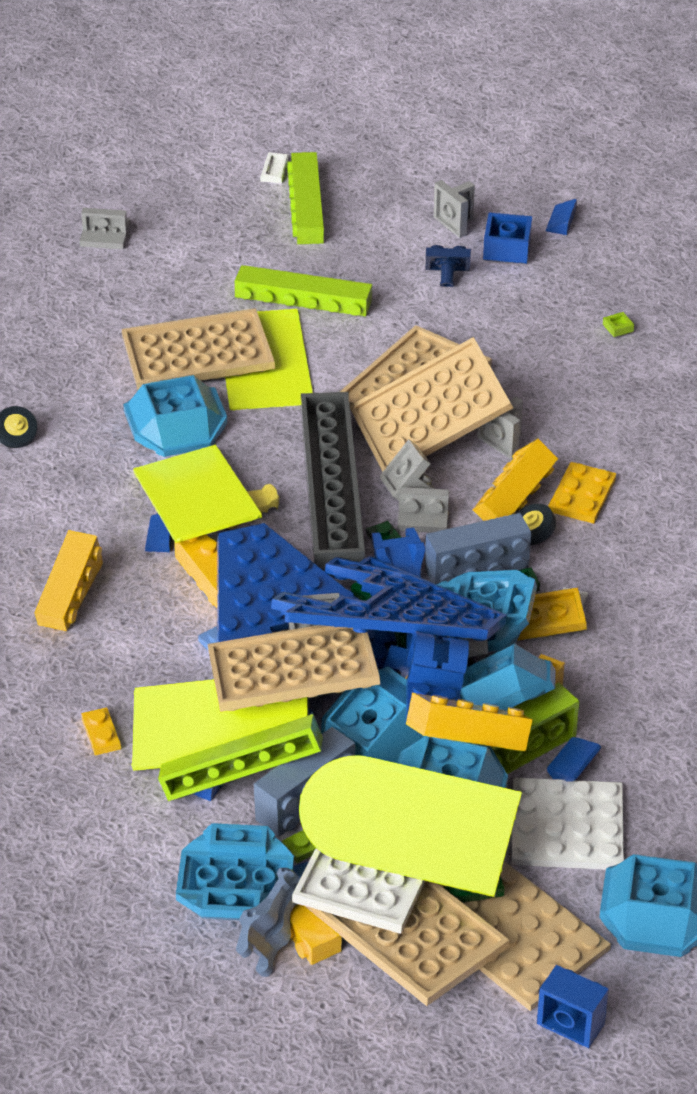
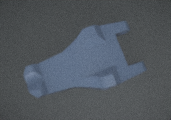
M279 868L277 871L279 879L268 896L256 907L244 910L239 918L242 929L236 951L243 958L249 957L254 951L260 957L256 971L263 977L271 975L277 952L287 945L291 939L290 914L295 906V903L292 902V894L300 878L289 868Z

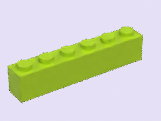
M317 152L291 153V161H287L292 236L297 237V244H324Z
M241 265L234 281L235 297L266 303L271 302L354 316H366L372 302V284L246 265Z
M311 714L163 763L158 780L167 800L171 801L321 752L323 736L314 715Z

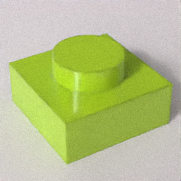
M624 312L603 317V326L613 337L634 332V323Z
M304 830L282 840V843L294 855V861L297 864L311 857L316 849L307 838Z

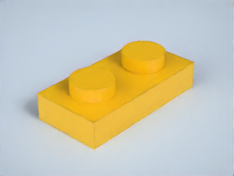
M107 707L81 713L82 721L95 755L121 750V744Z

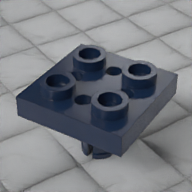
M441 245L426 247L425 270H441L440 286L454 287V271H470L471 249H466L464 246L444 248Z

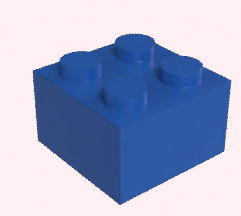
M489 212L484 235L483 260L527 264L531 241L532 216Z
M556 965L539 989L537 1024L584 1047L590 1048L605 1025L609 989L598 982L576 974L572 970Z

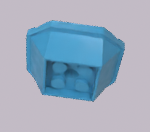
M194 375L143 384L132 399L123 404L124 413L134 440L144 447L156 451V454L163 457L188 453L212 446L227 425V415L216 388L208 387Z
M518 570L467 572L456 576L449 582L443 581L436 584L507 615L506 625L487 639L488 652L501 651L515 644L521 631L529 624L537 584L535 579L528 578Z
M513 644L466 668L460 691L461 699L471 701L475 705L482 706L483 703L499 706L500 710H507L508 707H514L529 699L533 700L554 690L556 670L551 661L540 659L518 645Z
M385 667L378 670L380 676L379 685L369 688L345 690L322 717L321 734L333 727L355 742V756H366L398 763L401 751L425 736L406 725V679L390 667ZM376 718L373 723L369 724L372 719Z
M425 736L401 751L397 763L506 788L508 781L507 773L491 746Z
M212 823L203 831L202 835L190 842L181 851L176 901L194 911L202 919L239 920L244 910L256 907L268 896L279 879L277 876L279 868L293 870L294 855L275 837L274 832L268 826Z
M633 854L621 863L606 868L599 918L617 938L618 944L623 949L683 957L693 947L697 946V864L695 862Z

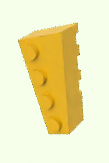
M539 438L515 451L512 456L514 459L504 466V472L492 482L495 488L493 486L490 487L472 509L483 521L512 515L516 510L522 509L528 502L526 497L529 494H534L540 488V480L547 478L554 471L553 465L558 458Z
M68 530L34 612L38 625L67 631L70 624L75 622L77 611L103 564L102 547L99 546L97 536Z
M205 534L175 543L176 559L186 572L193 577L200 590L204 591L210 603L217 608V542Z
M412 692L406 725L424 736L526 751L533 719L525 716L524 710L508 707L506 711L500 710L499 706L483 703L480 706L468 700L458 699L455 701L438 695L429 696Z

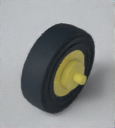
M11 406L0 412V443L10 448H21L29 445L35 439L38 425L31 411L24 407Z
M538 503L531 504L518 512L521 513L531 531L530 545L539 544L553 534L556 528V518L548 506Z

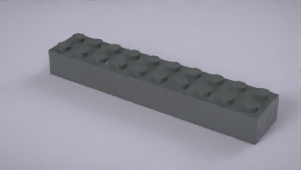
M348 392L301 393V423L313 563L325 572L326 563L335 557L356 562L365 559Z

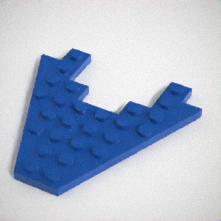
M265 523L218 533L217 642L289 629V622H285V615L281 614L278 610L271 609L272 599L282 592L300 596L339 593V597L346 596L358 599L350 590L345 589ZM369 630L367 633L377 669L379 670L384 667L388 655L387 648H390L391 645L398 646L392 631Z
M370 556L360 562L335 557L327 562L325 566V572L334 575L335 579L356 580L358 584L362 585L361 591L368 592L372 596L367 601L340 596L332 603L282 592L272 599L271 609L280 611L281 614L285 615V622L347 627L353 628V631L358 633H366L369 630L412 633L413 635L414 631L438 636L471 638L477 641H485L506 625L507 616L504 613Z

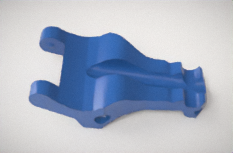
M414 527L405 529L406 537L383 541L380 532L372 533L371 540L376 559L421 578L420 572L424 561L425 546Z

